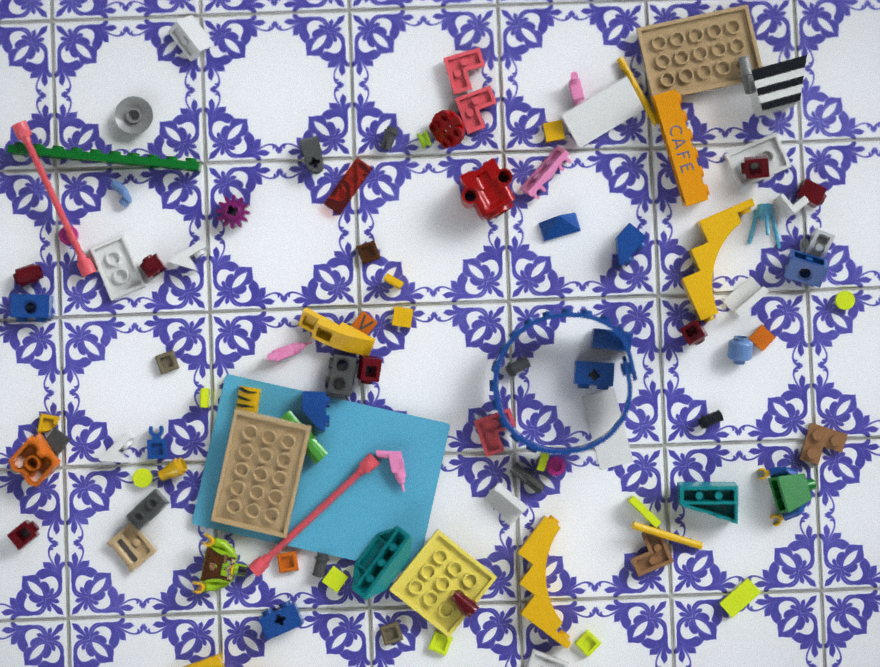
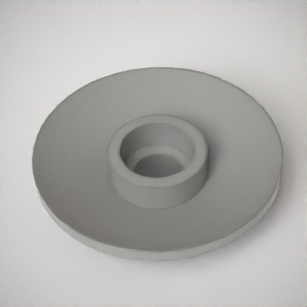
M131 96L123 99L115 110L116 124L122 131L128 134L143 133L150 127L153 120L151 106L140 97ZM138 114V118L133 120L132 115Z

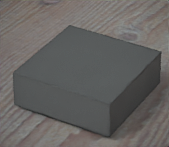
M54 428L46 438L51 449L58 455L71 440L57 428Z

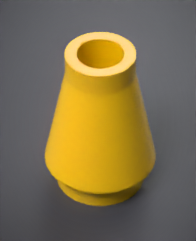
M181 457L178 459L174 458L163 469L158 471V476L161 481L185 475L188 467Z

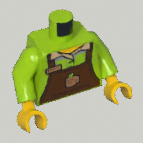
M204 533L203 535L208 537V540L206 542L201 541L207 549L200 582L193 581L192 584H197L198 588L195 591L191 590L197 594L217 591L227 587L229 583L233 582L234 575L245 577L248 565L237 563L239 555L236 554L235 549L226 540Z

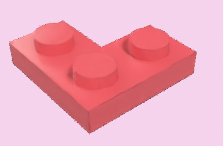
M480 47L443 58L453 94L458 95L471 91L472 86L467 72L485 67Z
M490 85L454 98L467 135L486 128L480 110L497 104Z
M510 408L505 409L507 417L515 427L516 424ZM498 412L474 420L486 457L504 451L498 432L507 430V428L503 429L498 420L500 418Z

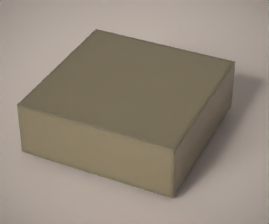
M174 350L155 356L161 374L180 368Z
M398 621L379 626L385 646L404 640Z

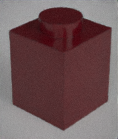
M806 178L802 181L794 198L800 199L806 196L810 201L807 205L815 208L819 204L822 205L827 197L825 194L827 189Z

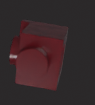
M767 154L744 157V162L741 163V173L746 175V179L770 177ZM757 163L758 167L756 169L751 168V164Z
M157 253L145 257L140 265L144 273L151 280L167 269Z
M696 319L679 329L689 346L701 344L705 341V337L708 336L701 322Z
M359 355L357 378L363 384L379 382L382 359L377 356ZM366 366L370 367L368 372H366Z
M25 520L7 536L16 548L21 550L40 535L38 532L40 528L34 521ZM25 530H28L30 533L28 537L24 535Z

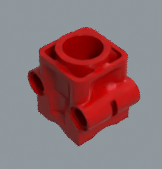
M494 158L485 162L480 169L467 172L459 177V182L463 188L461 203L465 208H475L481 221L484 219L490 221L514 207L513 203L516 198L509 188L513 179L512 172L507 168L499 169ZM505 176L508 182L502 183L498 178ZM471 194L475 199L467 201L465 196Z

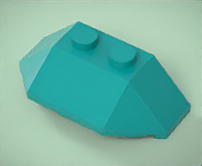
M399 526L377 533L354 564L351 589L364 600H368L387 590L410 559L413 537Z

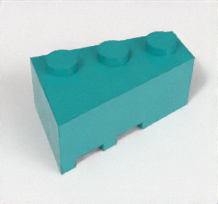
M677 482V502L680 506L738 524V485L735 482Z

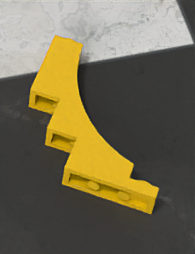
M752 198L697 222L705 244L688 251L697 272L680 279L698 321L709 322L715 319V314H718L712 287L714 264L722 244L729 234L741 223L738 213L741 216L751 212L750 208L755 206Z
M544 515L517 551L518 554L531 563L518 582L533 594L520 611V614L568 649L572 644L569 640L570 636L563 630L557 631L562 621L552 606L546 585L548 553L555 536L561 528L557 525L560 521L552 515L549 517Z

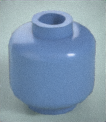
M737 335L729 340L727 356L733 360L734 364L744 365L745 361L752 359L753 342L749 340V337Z

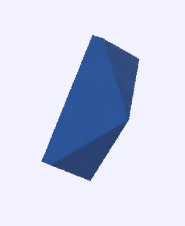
M576 212L558 215L539 223L544 241L581 231Z

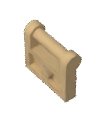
M132 523L106 543L120 556L128 566L127 569L130 573L158 551L145 534ZM120 539L124 541L137 557V561L134 562L118 543Z

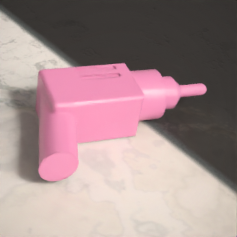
M574 71L570 75L571 80H569L568 85L573 105L576 106L584 101V94L578 73Z
M295 342L273 350L272 353L267 354V359L279 362L301 353V350L312 342Z
M376 450L377 458L389 459L395 480L397 479L398 483L401 484L402 491L404 492L406 472L402 452Z

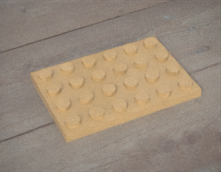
M748 4L636 28L651 96L676 89V92H679L681 97L743 84L742 78L739 77L741 72L737 60L741 56H750L752 70L762 67Z
M236 408L211 521L287 538L312 426Z

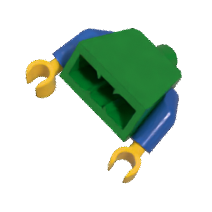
M786 466L773 467L769 470L764 468L758 469L757 471L763 470L765 472V476L758 479L763 480L767 476H771V478H768L778 514L773 513L769 518H779L778 522L772 525L779 526L782 520L787 521L800 516L806 508L807 502L812 499L810 491L816 489L814 479H806L804 473L798 474L795 469Z

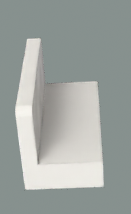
M192 15L177 20L168 31L190 62L196 60L202 51L214 45Z
M784 194L779 195L773 200L787 218L810 202L806 196H803L791 204Z
M750 276L723 299V303L739 318L769 291L764 286L761 287Z
M499 482L484 498L490 506L511 523H514L528 508L527 505Z

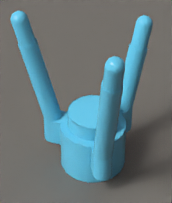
M767 203L758 204L757 210H753L754 217L748 244L752 242L759 217L760 221H765L767 236L770 235L769 221L771 220L777 248L780 249L781 244L773 205Z

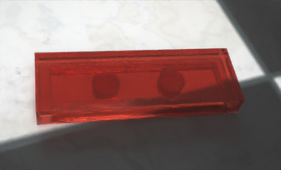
M356 158L324 205L338 215H341L373 168L359 158Z

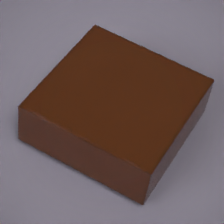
M374 240L356 246L363 265L381 259Z

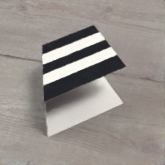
M807 55L751 70L756 93L749 96L755 117L792 108L800 101Z

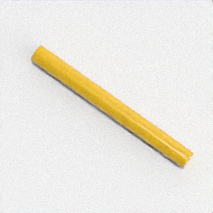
M623 56L618 58L616 61L631 82L654 126L659 124L656 113Z
M635 521L631 524V529L697 549H702L703 542Z

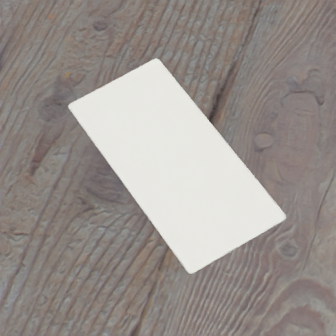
M614 388L581 397L593 441L609 431L621 415ZM624 423L621 424L609 439L594 447L601 470L633 462Z

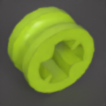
M426 130L422 134L417 133L422 149H425L426 146H432Z

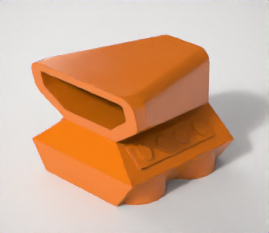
M40 432L28 438L8 461L11 469L19 472L25 478L26 483L34 486L36 489L61 465V460L56 457Z

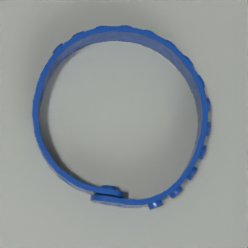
M561 309V313L555 314L551 310L543 312V317L538 319L532 316L525 320V326L521 329L516 327L508 335L510 337L509 341L501 344L497 351L500 353L497 361H493L491 372H494L493 380L489 382L490 391H493L494 399L491 401L494 411L498 410L500 415L498 420L503 429L507 428L511 433L510 437L516 443H523L526 445L527 450L534 453L540 451L558 455L573 454L592 449L605 442L621 426L628 414L632 399L630 374H632L633 381L638 379L632 353L624 337L626 332L620 325L615 327L611 324L612 319L602 314L600 317L592 315L593 311L581 309V313L573 312V309ZM579 317L594 320L609 327L624 344L629 361L627 362L626 356H622L623 363L620 364L622 376L626 375L627 379L625 406L612 428L590 443L568 448L540 445L524 437L512 425L504 411L499 394L501 365L510 346L528 328L542 321L554 318Z

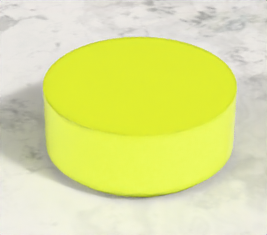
M841 291L835 296V305L841 310H848L855 303V297L849 291Z
M146 468L138 469L133 474V482L138 487H147L153 481L151 471Z

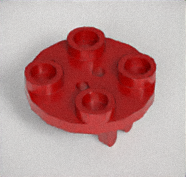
M441 110L436 113L429 124V130L444 148L454 147L464 139L466 131L461 117L451 110Z

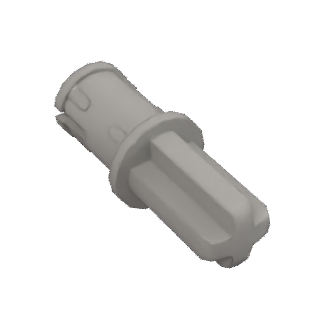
M741 56L737 58L741 72L739 77L742 78L745 94L756 93V87L751 72L750 56Z

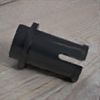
M719 409L705 416L700 415V418H698L701 429H708V426L724 421Z

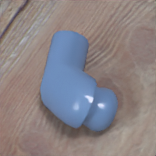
M118 180L112 181L110 187L122 196L119 203L125 208L132 203V198L127 188Z

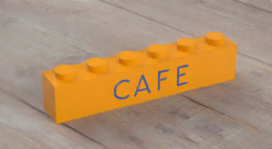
M673 89L651 96L683 206L687 207L709 200L707 196L710 195L709 189L702 179L704 172L702 166H698L697 162L699 155L696 147L693 148L691 142L693 135L691 130L687 129L686 122L688 118L685 110L682 111L680 103H682L680 93Z

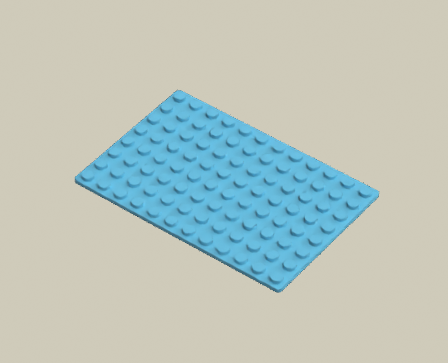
M230 374L226 375L192 523L202 527L278 544L283 539L282 537L211 521L239 386L262 389L258 409L259 414L281 418L291 410L302 424L312 426L311 431L316 436V440L328 452L317 464L305 454L289 525V534L315 508L319 507L331 493L337 490L344 481L348 480L357 471V468L360 466L359 463L369 453L380 462V465L370 473L362 475L357 481L353 482L343 494L337 497L328 508L324 509L299 535L297 534L287 546L357 561L377 533L399 526L413 537L410 559L401 571H403L424 545L450 425L440 421L330 397V408H326V415L330 416L329 427H325V431H320L302 411L303 391ZM376 450L402 452L406 472L404 492L402 491L401 484L398 483L397 479L395 480L389 459L377 458Z

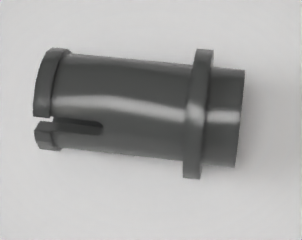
M387 126L384 129L385 134L380 148L391 151L396 135L398 136V129Z
M523 356L513 363H507L508 365L505 366V369L510 377H515L516 373L531 365L527 357Z
M323 553L315 555L316 562L312 573L313 576L324 578L327 561L330 560L328 558L329 555Z

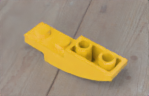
M307 307L302 311L298 326L312 333L311 338L330 347L353 354L369 356L376 340L344 322L339 325Z

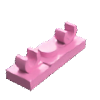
M556 146L520 189L525 194L538 200L539 196H537L536 192L539 189L543 192L546 191L542 185L553 177L557 169L565 170L561 165L562 162L571 163V160L567 157L569 153L565 149Z

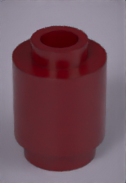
M34 263L15 269L16 273L13 274L15 283L17 285L20 284L21 287L39 282L40 279L44 278L41 266L39 264L34 265Z

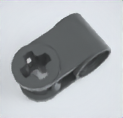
M318 135L299 140L309 172L312 174L321 173L324 169V162ZM313 161L318 163L317 168L313 167Z

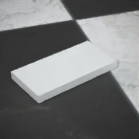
M624 76L560 115L577 147L581 148L645 109L628 77Z

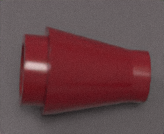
M458 590L450 598L464 617L470 618L479 608L476 601Z

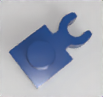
M149 426V434L152 436V440H147L148 459L168 458L167 439L161 438L164 433L163 426H159L160 431L157 434L154 433L153 426Z

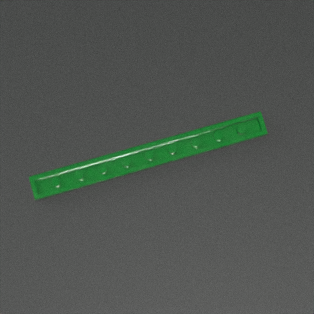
M14 142V145H8L7 152L9 154L31 157L27 151L28 149H26L27 147L22 142ZM33 144L34 150H36L35 152H37L40 158L201 172L202 166L194 158H185V161H182L174 156H166V159H160L158 155L148 154L147 157H140L138 153L121 155V152L109 151V154H106L98 149H90V152H84L82 148L71 147V150H64L62 146L54 145L52 148H45V145Z

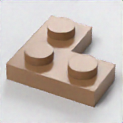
M809 423L798 459L818 465L824 447L840 453L843 452L848 434Z
M644 532L641 535L648 551L630 558L638 577L674 562L665 539Z

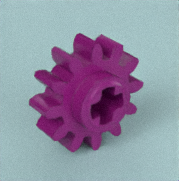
M235 195L232 196V200L225 196L226 202H219L222 208L216 210L217 213L221 214L217 219L219 221L225 220L223 222L224 227L230 223L231 229L235 228V224L242 228L241 221L248 222L245 215L251 214L245 210L249 207V204L245 203L242 205L244 201L242 197L237 201ZM231 208L238 209L237 215L234 217L232 214L229 215Z

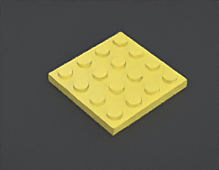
M437 529L390 586L389 590L447 637H450L465 618L450 598L458 590L478 602L497 579V576Z

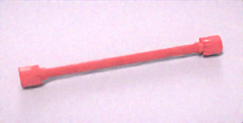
M26 120L12 125L18 141L21 140L25 147H27L30 158H32L36 170L40 174L39 176H41L40 179L44 183L43 185H45V190H47L46 192H48L47 194H49L48 196L55 210H57V215L61 219L62 226H64L63 228H65L64 230H66L65 232L77 255L78 263L76 265L82 277L96 272L91 258H87L79 242H77L78 240H76L77 237L74 235V231H72L71 224H69L70 222H68L69 220L64 213L60 201L56 197L57 195H55V190L51 186L52 184L40 159H38V154L31 143L30 135H32V132Z
M371 453L364 457L359 463L360 466L357 468V471L348 480L344 481L337 490L331 493L290 534L288 533L287 538H283L268 554L259 556L248 565L257 577L270 566L269 563L279 551L285 548L297 534L299 535L324 509L328 508L353 482L380 465V462Z

